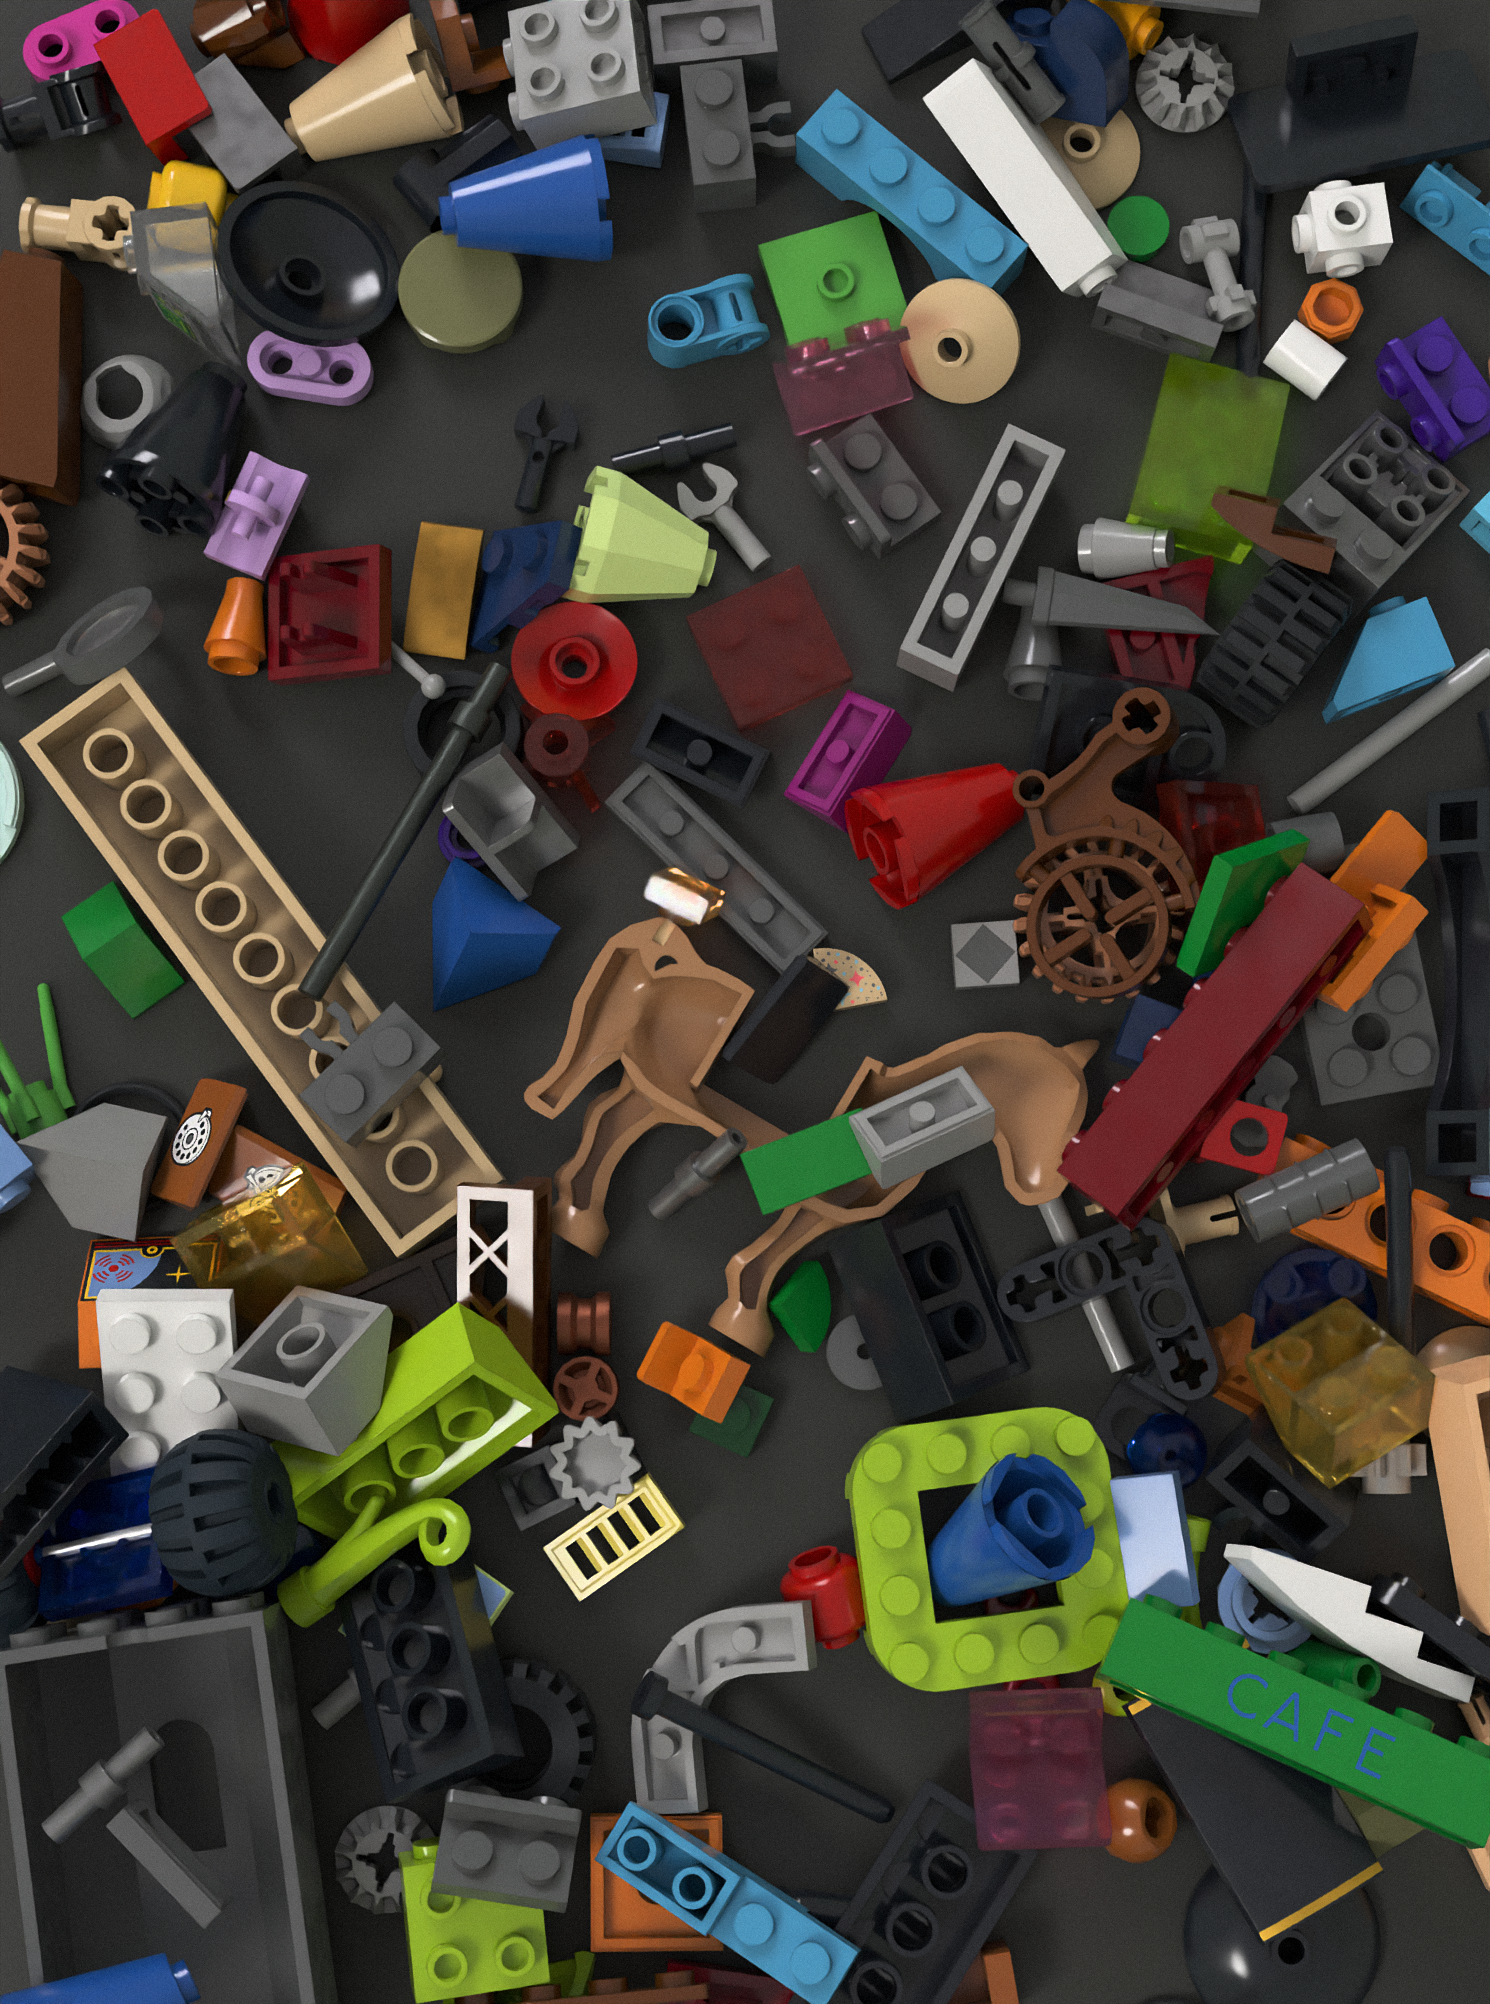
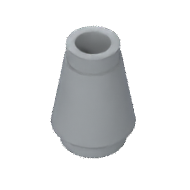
M1101 517L1096 520L1095 524H1084L1080 529L1078 538L1080 570L1084 575H1095L1099 581L1157 570L1159 568H1170L1174 563L1175 538L1171 529H1160Z

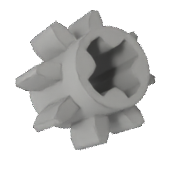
M1360 1427V1444H1344L1345 1476L1361 1477L1362 1493H1412L1411 1477L1427 1476L1426 1444L1410 1443L1409 1427Z

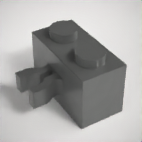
M742 59L679 66L695 213L755 207L756 173L753 154L764 152L774 157L795 156L794 134L777 137L768 131L773 124L791 122L790 101L769 104L756 113L749 112Z
M336 1000L328 1006L326 1010L339 1021V1033L350 1043L344 1051L333 1040H321L310 1027H307L299 1035L312 1049L321 1054L332 1056L334 1059L299 1096L345 1143L355 1148L449 1056L395 1001L360 1035L356 1032L351 1015Z

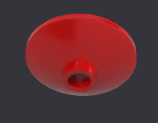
M577 601L562 602L540 610L537 616L519 631L512 648V675L519 693L537 712L561 722L582 723L593 721L609 714L626 699L633 687L637 673V650L629 630L614 614L591 603ZM579 662L585 666L586 672L579 678H570L564 674L563 668L568 663Z

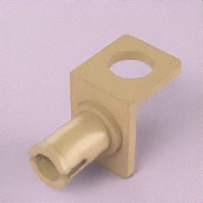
M1166 1188L1149 1209L1150 1218L1162 1220L1172 1228L1178 1238L1183 1254L1185 1245L1227 1235L1234 1236L1239 1233L1237 1216L1215 1222L1210 1220L1211 1216L1236 1210L1228 1194L1220 1195L1219 1198L1175 1208L1171 1203L1168 1188ZM1095 1204L1085 1207L1087 1216L1104 1213ZM1156 1237L1157 1245L1160 1247V1239Z

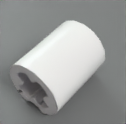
M1295 319L1275 343L1263 363L1314 401H1317L1337 376L1348 358Z

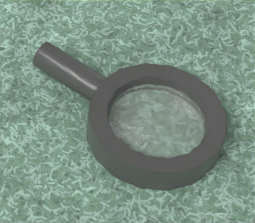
M145 586L133 587L116 593L94 606L79 618L61 637L54 650L3 675V687L11 697L16 698L62 674L75 685L91 684L106 678L129 664L153 642L162 630V622L165 614H167V610L154 593Z

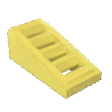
M649 1472L633 1483L634 1492L618 1494L614 1508L610 1509L604 1505L600 1506L543 1547V1550L579 1602L685 1528L686 1524ZM638 1496L660 1526L652 1534L649 1533L629 1504ZM617 1511L639 1541L631 1549L628 1548L608 1519L609 1516ZM595 1526L600 1529L618 1555V1558L610 1564L607 1563L587 1534ZM574 1541H577L598 1571L589 1579L585 1577L566 1549Z

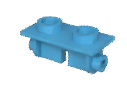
M1434 160L1431 165L1428 164L1399 207L1490 275V201L1486 205L1479 202L1476 198L1482 190L1452 169V164L1448 162L1443 167Z

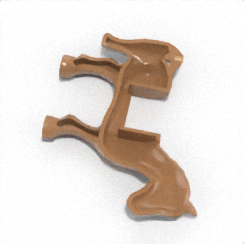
M656 917L632 924L608 940L595 959L574 999L567 1035L556 1063L542 1078L529 1085L524 1092V1101L531 1109L553 1120L565 1110L598 1073L619 1059L624 1066V1075L619 1086L601 1093L588 1104L583 1120L581 1142L573 1157L556 1171L553 1180L559 1199L552 1207V1232L597 1259L610 1233L603 1210L612 1173L627 1150L649 1131L668 1123L701 1126L718 1138L728 1128L733 1127L741 1131L747 1140V1147L740 1154L789 1135L704 1085L746 1013L755 990L721 969L706 965L694 950L686 934L677 924L672 923L666 918ZM664 955L671 956L678 963L669 964L655 971L656 962ZM976 1033L947 1043L928 1055L918 1057L894 1068L887 1067L884 1063L866 1056L830 1119L861 1107L862 1110L867 1109L957 1067L963 1066L995 1109V1129L992 1141L998 1151L1005 1188L1020 1204L1028 1206L1045 1204L1058 1198L1068 1184L1056 1170L1063 1162L1061 1157L1066 1145L1079 1132L1085 1117L1088 1090L1083 1069L1098 1050L1100 1043L1098 1040L1085 1039L1075 1041L1063 1047H1053L1039 1036L1024 1033ZM926 1171L887 1189H882L872 1174L784 1208L779 1218L761 1236L732 1255L724 1270L728 1283V1298L716 1309L708 1325L765 1358L775 1337L768 1312V1303L771 1300L777 1278L786 1265L806 1247L831 1232L851 1224L884 1216L917 1186Z

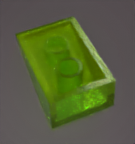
M1170 352L1123 522L1160 529H1171L1174 533L1175 547L1205 555L1212 554L1213 557L1241 564L1251 550L1253 542L1233 528L1212 508L1213 494L1218 484L1261 495L1267 494L1290 384L1260 376L1249 378L1238 370Z

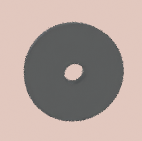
M852 1314L839 1321L829 1334L826 1343L828 1366L833 1375L850 1388L858 1390L879 1388L883 1385L871 1356L867 1359H861L857 1354L858 1347L864 1344L865 1340L861 1334L856 1317Z

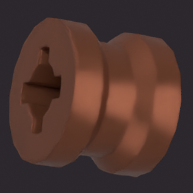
M559 1292L557 1304L558 1355H573L578 1349H591L597 1356H611V1292H597L592 1298H578L573 1292Z
M591 1356L573 1358L564 1364L556 1374L553 1385L554 1399L561 1412L571 1419L583 1422L590 1415L599 1419L609 1413L617 1403L620 1392L619 1379L612 1366L600 1358Z

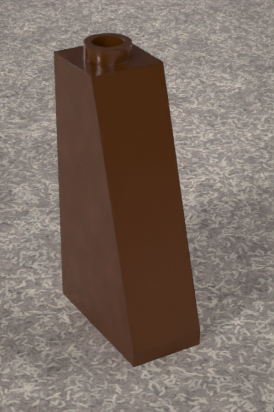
M29 248L28 254L3 249L0 259V478L2 479V487L16 484L24 495L76 507L80 496L83 285L66 268L65 260L53 252L41 248Z

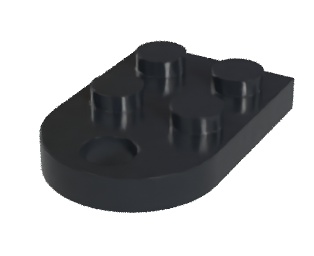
M1049 664L1026 771L1030 769L1039 770L1051 779L1066 769L1082 754L1094 736L1112 723L1113 709L1117 700L1129 690L1148 687L1158 691L1175 710L1180 722L1179 736L1175 744L1167 752L1158 756H1148L1121 774L1113 785L1114 794L1121 802L1139 810L1150 812L1174 811L1194 803L1204 796L1215 784L1225 762L1226 736L1222 723L1215 711L1199 694L1189 688L1173 683ZM1147 710L1141 712L1135 718L1136 722L1140 725L1139 728L1145 734L1152 732L1158 726L1153 719L1154 717ZM1195 737L1207 741L1208 752L1200 764L1193 767H1182L1176 763V751L1182 742ZM1044 787L1036 789L1033 794L1042 795Z

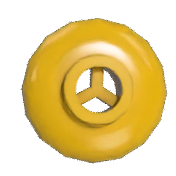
M171 160L165 165L162 173L152 172L145 222L155 223L157 236L165 242L211 249L215 246L216 233L222 217L239 195L227 192L228 181L218 168L181 160Z

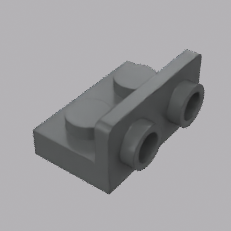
M868 413L826 443L821 438H818L809 444L808 461L811 465L806 468V473L815 489L825 500L834 496L846 513V516L842 518V523L853 542L861 550L869 546L877 558L881 560L941 518V510L871 413Z
M468 1786L463 1788L462 1791L448 1790L431 1892L565 1913L582 1811L569 1808L564 1801L548 1796H537L529 1801L502 1797L498 1791L484 1786Z

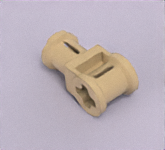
M107 196L96 201L71 199L70 207L44 205L37 197H27L21 206L19 216L20 244L23 252L28 254L29 248L74 252L82 261L103 262L119 271L135 270L142 266L151 255L153 249L152 235L147 226L140 220L133 205L124 198ZM113 237L115 240L110 241L109 238Z

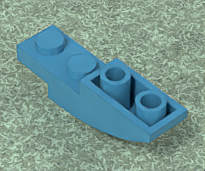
M633 1801L628 1803L594 1859L704 1936L711 1934L811 2004H829L861 1952L860 1948L808 1914V1908L680 1827Z

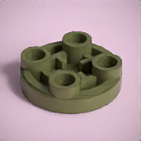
M442 230L425 237L411 250L402 265L398 281V295L402 311L418 339L429 348L449 353H473L489 348L494 344L504 343L512 335L514 325L523 305L524 288L522 276L512 253L457 247L454 234L443 236Z

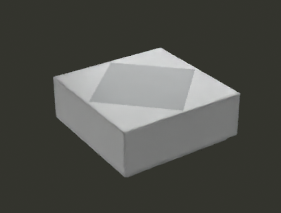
M1014 920L951 924L950 935L955 990L1019 985L1016 932L1012 928Z

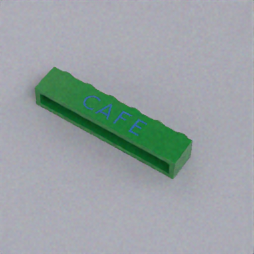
M1146 1594L1143 1602L1131 1597L1125 1604L1095 1678L1469 1849L1485 1848L1490 1835V1746L1466 1736H1460L1457 1744L1435 1735L1432 1733L1435 1723L1430 1719L1401 1707H1396L1393 1715L1368 1704L1371 1698L1369 1692L1346 1681L1333 1678L1330 1687L1305 1676L1308 1669L1305 1663L1284 1653L1270 1650L1267 1658L1243 1648L1245 1637L1227 1627L1208 1622L1205 1630L1189 1624L1180 1619L1183 1609L1160 1597Z

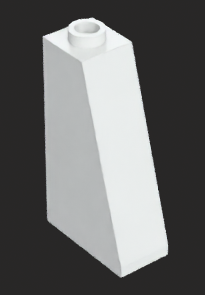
M972 58L922 98L1061 292L1077 298L1085 294L1087 298H1090L1102 292L1105 283L1112 284L1118 278L1115 270L1128 261L1127 257L1040 124H1033L1031 117L1005 83H1000L993 75L992 68Z

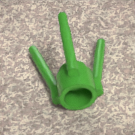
M46 983L39 984L37 992L53 1089L48 1090L44 1080L25 1086L0 1039V1071L12 1092L7 1097L0 1088V1112L11 1135L18 1133L20 1140L68 1119L65 1111L76 1106L67 1085L50 987Z

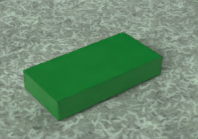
M862 1107L740 1154L763 1216L873 1174L849 1124V1116L862 1111Z

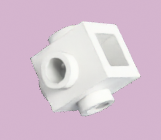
M1336 180L1321 184L1314 191H1309L1299 214L1294 215L1292 218L1294 250L1297 254L1304 253L1307 274L1326 272L1328 277L1342 278L1361 272L1364 267L1381 265L1393 244L1384 182L1352 186L1350 181Z

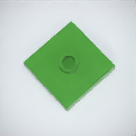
M877 211L758 245V254L794 367L899 336L900 324L907 304Z

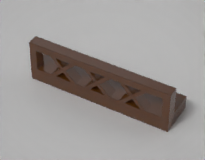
M526 1176L514 1185L462 1182L457 1185V1302L473 1312L477 1309L483 1315V1318L498 1326L551 1395L552 1178ZM476 1200L508 1202V1229L495 1242L476 1224ZM507 1240L508 1257L499 1249ZM476 1244H477V1245L482 1249V1251H483V1253H482L477 1259H476ZM489 1258L507 1277V1295L495 1306L476 1288V1270ZM506 1305H507V1321H506V1319L499 1313ZM550 1420L514 1446L532 1448L550 1431Z

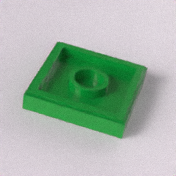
M1290 829L1215 855L1181 947L1176 966L1193 978L1215 970L1224 960V950L1231 937L1241 927L1251 926L1265 908L1264 900L1272 885L1284 875L1290 877L1297 866L1303 861L1311 839L1295 829Z

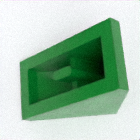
M111 881L61 916L83 961L132 1019L136 1020L187 984L116 882Z

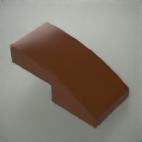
M1218 484L1213 494L1211 506L1233 528L1260 547L1285 560L1329 574L1338 539L1276 525L1275 521L1281 499Z

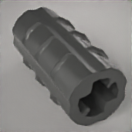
M1354 1138L1334 1148H1325L1322 1153L1304 1161H1295L1292 1166L1268 1176L1265 1174L1262 1179L1237 1189L1234 1195L1240 1214L1250 1234L1257 1243H1261L1281 1233H1289L1291 1229L1313 1219L1319 1220L1322 1215L1343 1206L1349 1207L1352 1202L1377 1192L1380 1189V1183L1367 1151L1361 1142Z

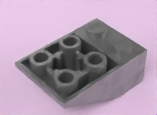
M1377 409L1281 505L1275 524L1338 539L1329 574L1316 570L1313 571L1354 598L1352 612L1341 629L1343 630L1469 494L1470 490L1454 477L1447 468L1438 463L1407 436L1400 427L1392 423ZM1254 542L1249 546L1270 567L1282 559Z

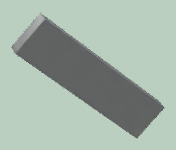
M645 761L604 801L605 806L779 976L784 973L797 955L809 956L813 949H816L828 937L829 933L660 768Z

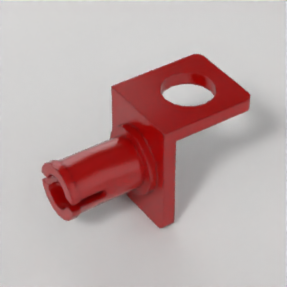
M1236 1100L1190 1157V1162L1200 1164L1210 1160L1263 1176L1265 1174L1268 1176L1272 1175L1275 1171L1288 1117L1285 1113ZM1245 1118L1254 1119L1265 1127L1268 1135L1267 1144L1258 1155L1244 1156L1232 1147L1230 1132L1234 1124L1239 1120Z

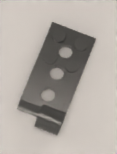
M1332 811L1268 822L1266 825V838L1295 829L1311 839L1302 863L1328 880L1359 844L1344 845L1338 820ZM1405 885L1400 891L1407 894ZM1414 932L1410 942L1404 948L1397 951L1374 978L1373 985L1368 993L1356 1001L1347 1012L1316 998L1299 1020L1317 1108L1434 1087L1440 1048L1416 933ZM1372 1016L1383 1025L1385 1040L1378 1050H1365L1354 1041L1352 1027L1358 1017Z

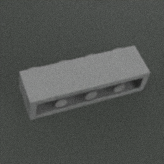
M1008 423L900 647L896 666L951 692L954 691L999 598L1005 579L1009 577L1059 473L1066 452L1065 449Z

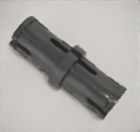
M983 0L959 21V27L967 33L992 66L993 75L1000 83H1005L1031 117L1034 125H1038L1048 119L1065 103L1066 98L1064 95L1059 93L1033 58L1036 52L1034 47L1028 40L1023 42L1019 40L994 7L992 0Z

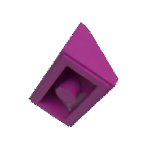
M848 689L783 795L788 800L835 828L848 833L844 812L845 801L853 798L850 793L861 787L882 783L911 736V726L896 710Z

